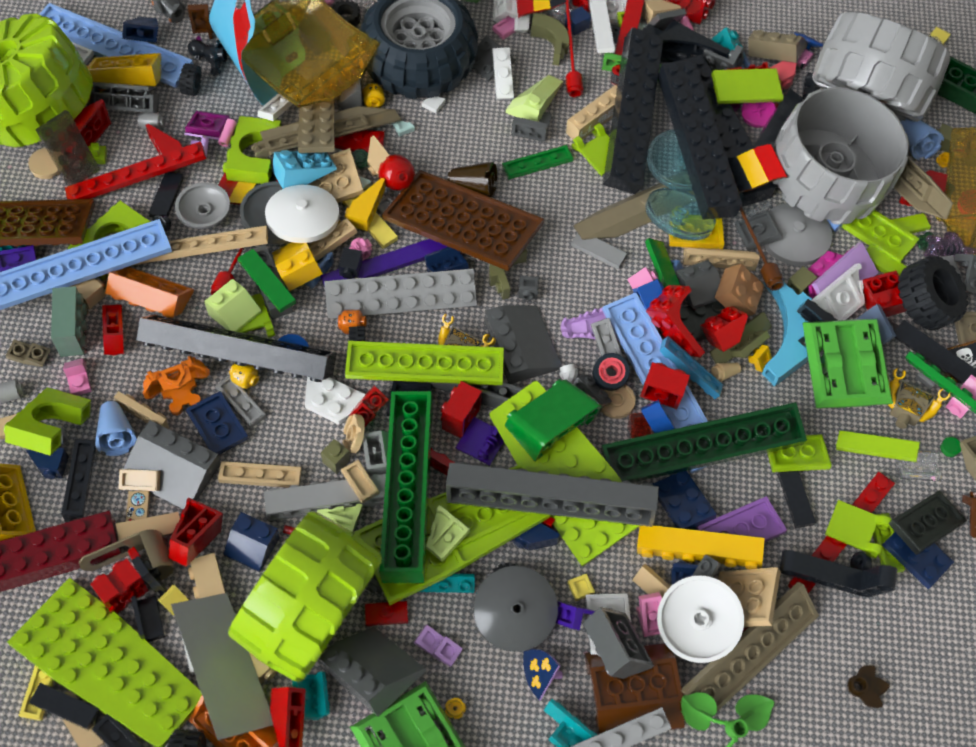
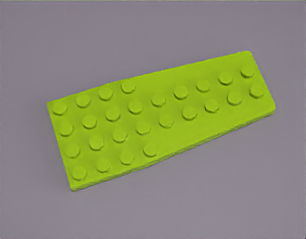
M538 381L532 382L490 412L491 420L517 465L524 464L529 472L544 471L554 475L587 476L591 479H609L614 482H622L614 469L578 427L556 441L552 448L545 451L542 450L543 457L536 462L505 427L508 420L507 415L515 409L518 411L546 392ZM551 515V518L555 519L554 527L582 567L640 527V525Z
M524 464L509 468L511 470L525 469L528 471ZM446 492L428 499L426 545L439 505L470 529V533L443 562L426 549L425 583H382L379 567L374 575L389 605H392L446 579L550 518L551 515L447 503ZM383 519L354 532V534L379 553L381 552Z
M68 578L7 641L13 649L56 683L90 705L99 708L104 714L110 715L121 725L155 747H165L168 744L172 732L175 729L180 730L186 723L202 696L201 690L145 639H141L139 634L116 612L110 613L104 603L71 578Z

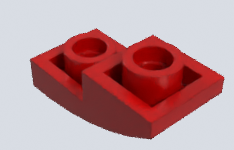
M374 385L359 401L349 416L353 414L362 415L366 427L389 398Z

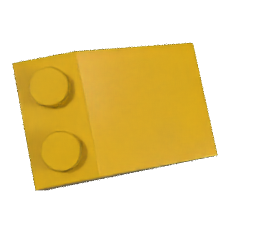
M291 242L272 252L276 268L289 291L323 274L308 243Z

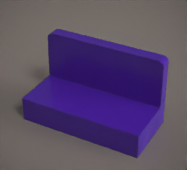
M557 602L558 615L556 623L571 629L580 630L583 613L592 615L595 611L578 605Z

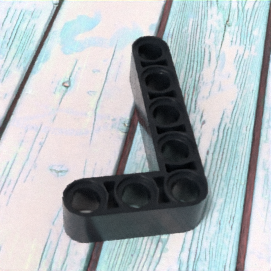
M791 550L782 551L779 569L782 574L862 597H874L895 591L897 568L893 566L879 565L862 571Z

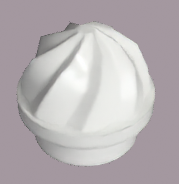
M569 364L560 367L561 372L559 375L562 380L567 379L571 383L574 382L578 375V369L575 368V365Z

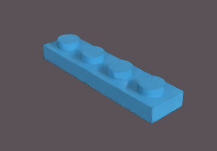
M669 336L663 339L659 350L662 355L671 360L678 369L690 375L689 378L697 383L706 394L714 399L718 398L721 395L723 384Z

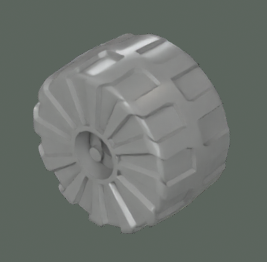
M845 12L837 17L822 46L812 78L819 87L824 89L845 87L867 93L892 110L899 120L905 121L908 119L917 122L925 117L941 87L950 62V52L934 39L899 23L869 14Z
M845 87L816 90L808 94L803 102L796 105L778 133L773 148L788 178L772 182L773 184H778L783 192L782 198L791 207L797 206L803 210L806 217L819 222L824 219L830 220L833 224L852 223L855 218L863 219L870 215L895 186L908 162L909 140L907 133H905L895 113L867 93Z

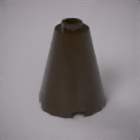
M494 162L452 168L447 174V181L488 197L495 195L497 187L493 186L494 182L498 179V173Z

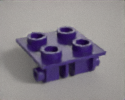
M474 417L455 449L490 466L504 441L495 426H491Z

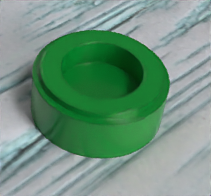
M954 437L945 438L940 445L941 452L947 457H956L961 452L960 441Z

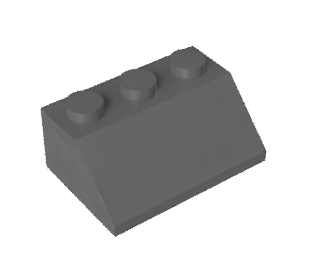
M600 607L583 622L587 629L586 633L592 639L596 647V653L601 657L605 664V670L610 676L624 679L654 667L626 613Z

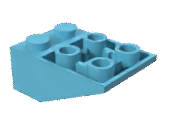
M287 150L274 152L272 171L283 189L294 185H307L337 169L327 152L299 153L298 151Z

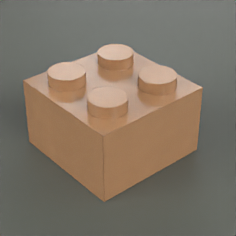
M738 264L724 270L715 299L725 308L735 307L751 316L756 313L765 285L744 265Z

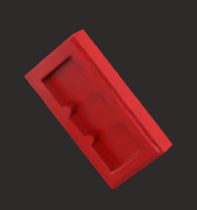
M407 601L396 602L392 605H389L388 602L365 604L366 626L408 624Z

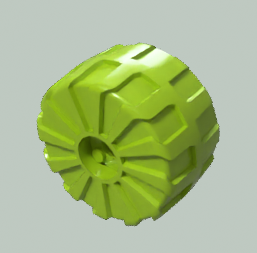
M24 14L20 19L11 17L0 21V145L24 147L41 142L69 125L86 106L93 86L92 75L74 44L54 20L49 17H42L39 14Z
M316 511L308 512L280 548L247 597L228 630L229 636L268 667L296 682L302 681L317 662L375 574L382 561L380 553L340 524Z

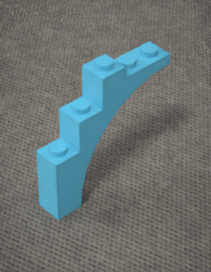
M764 282L763 284L779 306L784 328L783 341L779 351L765 365L761 373L775 387L808 361L806 346L802 345L805 341L802 323L808 321L804 320L805 318L797 310L807 299L812 300V298L804 292L797 295L785 282L784 286L776 291H771Z

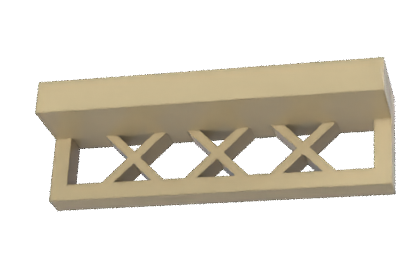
M688 247L683 249V265L692 266L709 260L715 268H729L742 264L748 270L755 271L760 259V254L751 251Z

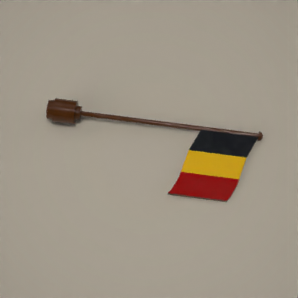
M771 144L759 146L738 156L728 158L739 193L756 189L774 180L788 178ZM741 206V215L764 262L760 270L763 280L771 291L779 290L784 286V277L776 263L767 261Z

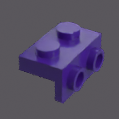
M35 246L0 251V272L37 260Z

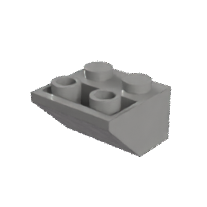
M374 431L364 433L362 442L366 469L369 476L374 473L386 474L388 432Z

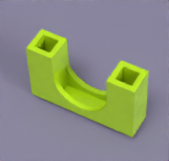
M239 116L235 134L231 136V148L227 150V162L223 164V172L226 173L227 180L257 184L270 182L273 172L271 159L252 158L244 155L242 152L253 143L263 141L260 131L280 127L281 120L271 121L263 118Z
M119 201L87 229L82 244H70L68 249L104 238L111 233L122 232L149 223L150 221L122 201ZM109 273L98 278L104 281L108 278Z
M47 387L34 400L29 402L24 409L18 412L13 419L5 424V442L51 456L61 446V428L39 421L59 419L81 426L90 417L91 400Z

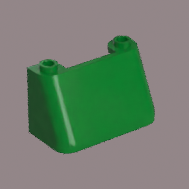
M559 379L552 385V388L518 411L516 409L511 411L507 415L508 420L505 427L536 462L543 457L542 450L545 451L552 448L556 441L579 425L583 426L585 423L588 425L594 421L601 409V405L596 399L567 379Z

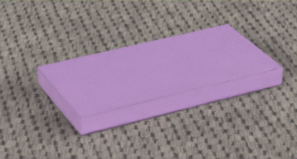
M857 243L812 283L817 295L854 264L860 263L862 269H859V280L874 277L879 273L863 243Z

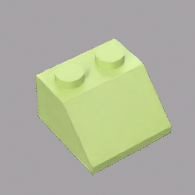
M234 279L230 280L204 301L208 315L225 329L231 331H239L261 313V309L247 290Z

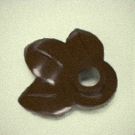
M871 665L861 667L857 675L852 676L847 682L848 691L853 696L859 697L864 705L871 708H881L883 706L879 696L884 694L890 687L887 682L875 677V666ZM854 684L860 685L861 690H857Z

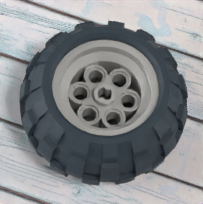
M378 0L368 9L360 27L359 51L370 77L375 82H378L379 85H382L388 92L395 95L401 94L410 99L438 97L442 92L447 93L455 89L463 78H467L478 52V32L468 9L459 0Z

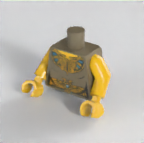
M447 314L442 316L444 326L440 330L438 345L489 347L496 343L495 338H492L490 343L487 342L490 334H485L481 341L454 326L450 329L449 326L455 321L454 316L451 317L449 323L445 320Z
M898 368L894 369L892 372L894 379L890 382L893 404H888V406L891 408V416L897 418L896 426L906 429L908 424L915 426L918 421L925 422L933 418L941 408L942 402L950 397V393L946 398H942L940 392L943 389L938 392L937 400H935L936 396L902 380L899 383V380L905 377L906 372L903 370L902 375L897 377L896 372Z

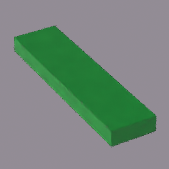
M564 145L502 163V168L508 180L573 162V156L568 146Z
M647 238L645 244L663 287L680 285L664 243Z
M254 249L238 257V262L280 313L296 304L295 298Z

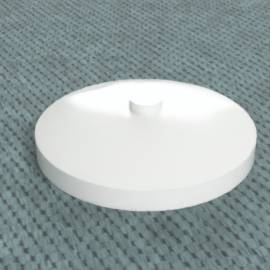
M294 185L278 191L270 198L265 209L266 222L269 229L283 240L294 243L314 242L328 236L336 228L339 221V206L336 199L328 191L320 187Z
M691 576L676 582L666 591L659 604L657 622L660 635L672 652L691 662L709 663L726 656L738 644L744 628V613L738 597L725 583L708 576Z

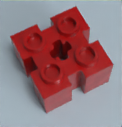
M127 558L115 563L112 567V572L107 575H98L94 582L90 584L110 613L113 611L117 614L128 607L127 604L132 601V596L136 595L137 599L149 592L142 577Z

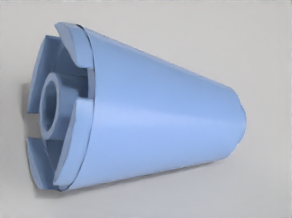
M908 119L900 121L905 133H907L909 140L908 148L913 158L917 160L923 157L928 159L940 150V143L942 140L944 141V138L939 131L921 120L917 122Z
M116 401L103 403L100 407L95 446L100 453L101 451L106 452L107 456H119L128 453L129 448L134 447L137 440L136 434L123 409Z

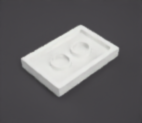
M627 593L586 595V608L597 611L600 607L623 612L626 613L631 622ZM589 638L591 654H597L596 647L592 639Z

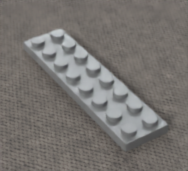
M474 269L324 281L328 319L338 318L344 310H360L363 316L477 306Z

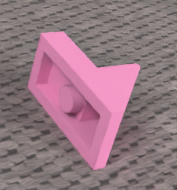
M84 358L64 363L63 370L68 380L70 394L79 396L92 392Z
M659 592L639 596V607H636L644 637L660 634L657 613L662 597Z

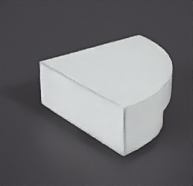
M427 98L422 102V107L437 114L445 104V98Z

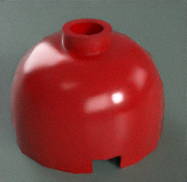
M393 154L386 157L383 163L381 162L378 175L379 179H385V186L387 188L401 191L411 185L414 180L415 170L410 160L402 155Z

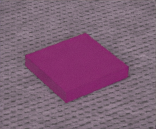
M196 111L186 125L185 133L220 138L226 120L230 119V116Z

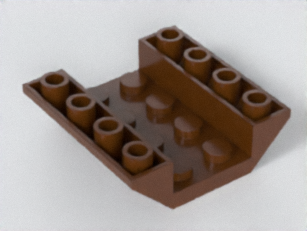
M665 643L644 646L654 667L624 679L610 676L606 672L605 664L598 654L584 653L587 673L591 676L597 711L595 721L598 735L659 708H663L672 728L670 730L685 728V719L681 711L683 693L681 691L676 658Z

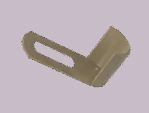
M153 529L144 530L83 556L79 561V566L82 570L95 571L127 557L129 554L127 550L95 565L90 563L92 559L122 546H129L130 549L135 547L137 552L146 549L152 567H157L161 572V581L169 577L175 569L173 560L169 559V550L162 533Z

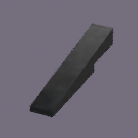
M789 89L784 94V99L779 102L774 113L768 119L752 149L767 144L774 145L784 122L796 105L802 102L803 98L792 89Z

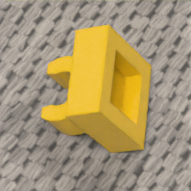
M763 344L759 349L755 348L753 350V356L750 355L748 357L749 362L754 364L755 369L760 372L763 371L765 365L772 359L769 346Z

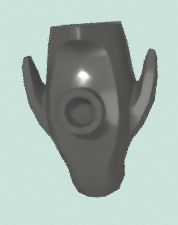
M152 0L154 10L168 17L171 23L182 21L186 6L180 0Z

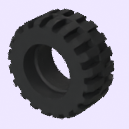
M928 256L904 268L899 277L898 289L900 290L899 297L903 301L902 305L906 308L909 317H912L913 321L916 324H920L922 328L938 330L959 321L966 313L968 306L966 286L961 280V275L956 272V268L950 265L949 261L938 256Z

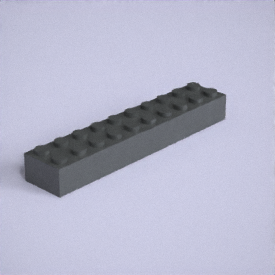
M449 462L446 481L447 503L648 527L653 526L657 511L659 487L648 483L640 485L632 484L629 481L614 482L609 479H591L587 476L571 477L567 474L554 475L544 471L528 472L525 469L511 470L502 466L494 468L483 464L468 465L464 462Z

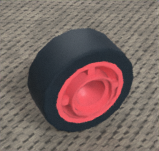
M608 353L599 357L594 364L592 374L600 388L614 391L623 387L630 375V367L626 359L621 355ZM613 368L616 371V375L609 376L606 369Z

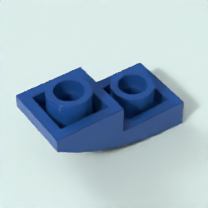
M659 399L641 408V412L654 433L676 429Z

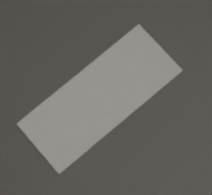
M224 593L171 604L217 739L221 740L272 726L273 721L270 708L249 651L233 640L228 634V630L236 617L228 594Z

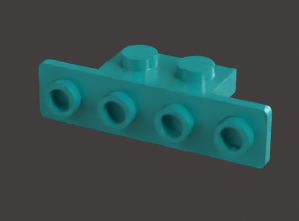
M453 574L419 592L474 593L475 575Z
M551 699L544 708V711L560 724L548 739L556 747H571L598 735L582 724L578 717L570 714L561 703L556 702L554 699Z

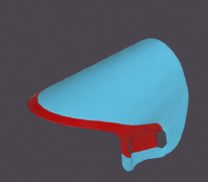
M214 0L209 16L210 26L257 100L264 106L279 93L283 77L305 61L306 52L299 38V22L295 16L284 12L263 15L255 19L251 10L250 0H245L241 9L236 7L237 0ZM292 26L291 29L281 34L284 30ZM293 52L298 53V58L290 64L287 63L285 60L287 56Z

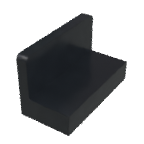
M136 595L132 596L131 599L140 638L145 639L147 642L165 638L156 596L138 600Z

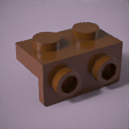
M208 4L188 5V14L193 34L208 33L209 39H213L214 31L209 22L211 11H209Z

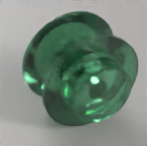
M363 149L355 150L352 155L356 167H367L368 153Z
M926 232L918 237L917 244L921 250L928 252L932 245H934L933 248H936L937 239L931 232Z

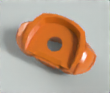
M191 355L187 356L188 359L182 361L181 364L153 373L148 371V375L145 376L146 379L143 382V396L145 399H152L161 392L163 399H173L169 409L176 416L183 412L184 405L189 404L192 406L200 402L201 397L198 394H192L191 391L197 386L195 379L207 378L210 375V370L201 360L191 357Z

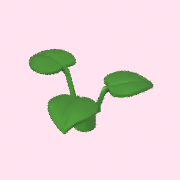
M697 692L682 697L681 711L688 725L696 730H707L711 721L724 725L726 734L732 738L726 747H731L735 742H738V738L745 737L749 730L760 731L767 725L775 702L761 695L743 696L737 701L735 710L740 717L730 721H723L713 718L717 712V705L713 697L703 692Z

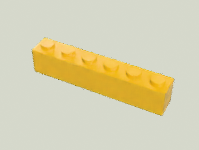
M654 525L652 527L640 526L637 552L647 558H652L653 556H660L665 560L677 558L689 563L702 561L703 557L708 555L726 567L745 566L746 569L762 568L765 538Z

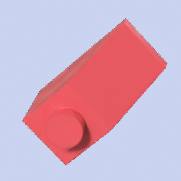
M781 61L770 67V69L777 68L781 89L783 90L788 89L793 83L796 63Z

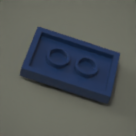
M221 391L185 409L207 448L218 455L249 439Z
M687 471L676 473L651 484L659 487L658 501L677 528L691 530L716 519V512Z
M896 532L882 544L927 589L931 588L954 563L935 543L916 555Z

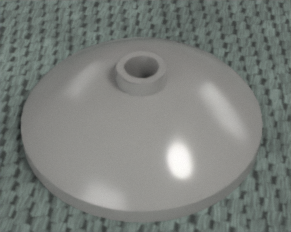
M207 182L196 183L188 186L178 195L175 202V211L179 220L186 226L195 229H207L218 225L227 217L230 211V199L226 191L216 184Z

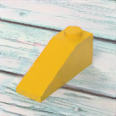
M379 179L353 200L350 208L347 207L345 218L355 228L364 231L369 230L385 192V179Z

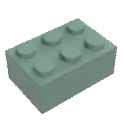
M76 286L52 288L51 339L60 357L84 355V347H87V338L84 336V331H87L85 315L88 314L87 304L83 303L82 293L78 292Z

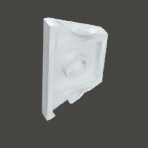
M854 264L811 301L832 314L837 320H846L865 304L863 280H859V269H862L861 264Z
M307 377L305 408L328 420L341 424L347 420L351 411L366 394L331 377L322 380V382H314L310 380V377Z

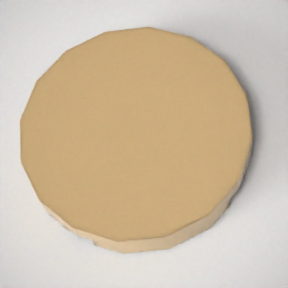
M45 147L38 149L31 155L28 165L35 177L51 179L53 176H58L63 172L66 162L63 154L58 149Z
M624 384L623 387L614 391L604 390L612 400L610 405L604 406L601 410L605 416L612 419H621L632 413L635 407L636 396L628 385Z
M350 415L345 423L343 432L346 434V440L343 439L342 443L349 450V453L356 454L362 445L365 431L362 415Z

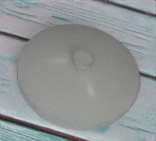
M788 203L778 205L769 211L782 239L764 245V247L777 260L789 265L805 266L815 263L829 250L833 236L830 224L826 219L819 222L804 215L803 210L797 206L791 207Z

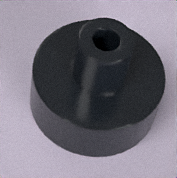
M160 214L153 217L152 221L160 219L165 232L170 230L171 220L168 216Z
M862 551L856 552L850 560V566L862 571L872 568V558Z

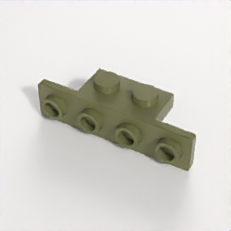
M761 312L745 324L741 340L738 344L724 352L716 347L713 348L709 353L715 364L726 363L733 357L747 358L755 348L761 347L762 344L764 345V341L770 338L768 330L772 328L766 314Z

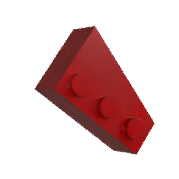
M188 497L180 520L177 522L170 538L169 559L187 567L221 532L223 513Z

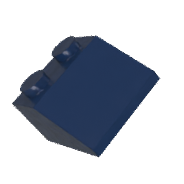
M241 512L230 530L223 555L255 571L261 572L280 539L278 528Z

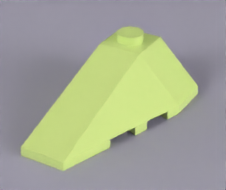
M550 75L546 76L514 98L505 113L519 118L540 121L564 81Z

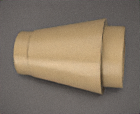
M738 362L716 363L711 368V374L720 382L741 372V366Z

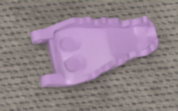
M602 308L594 309L592 312L586 311L577 318H563L561 323L562 335L565 338L578 337L595 340L590 324L606 319Z

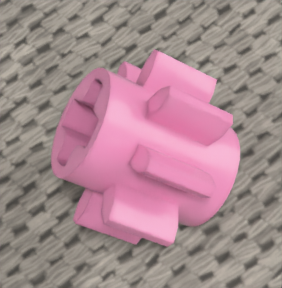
M361 237L354 239L351 242V247H349L350 249L362 251L363 260L367 259L373 250L368 239L364 240Z

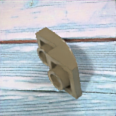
M14 339L6 354V359L43 367L51 349L35 343L29 345Z

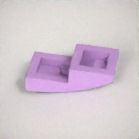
M428 625L424 626L413 642L422 650L450 667L462 651L460 646L448 637H443Z

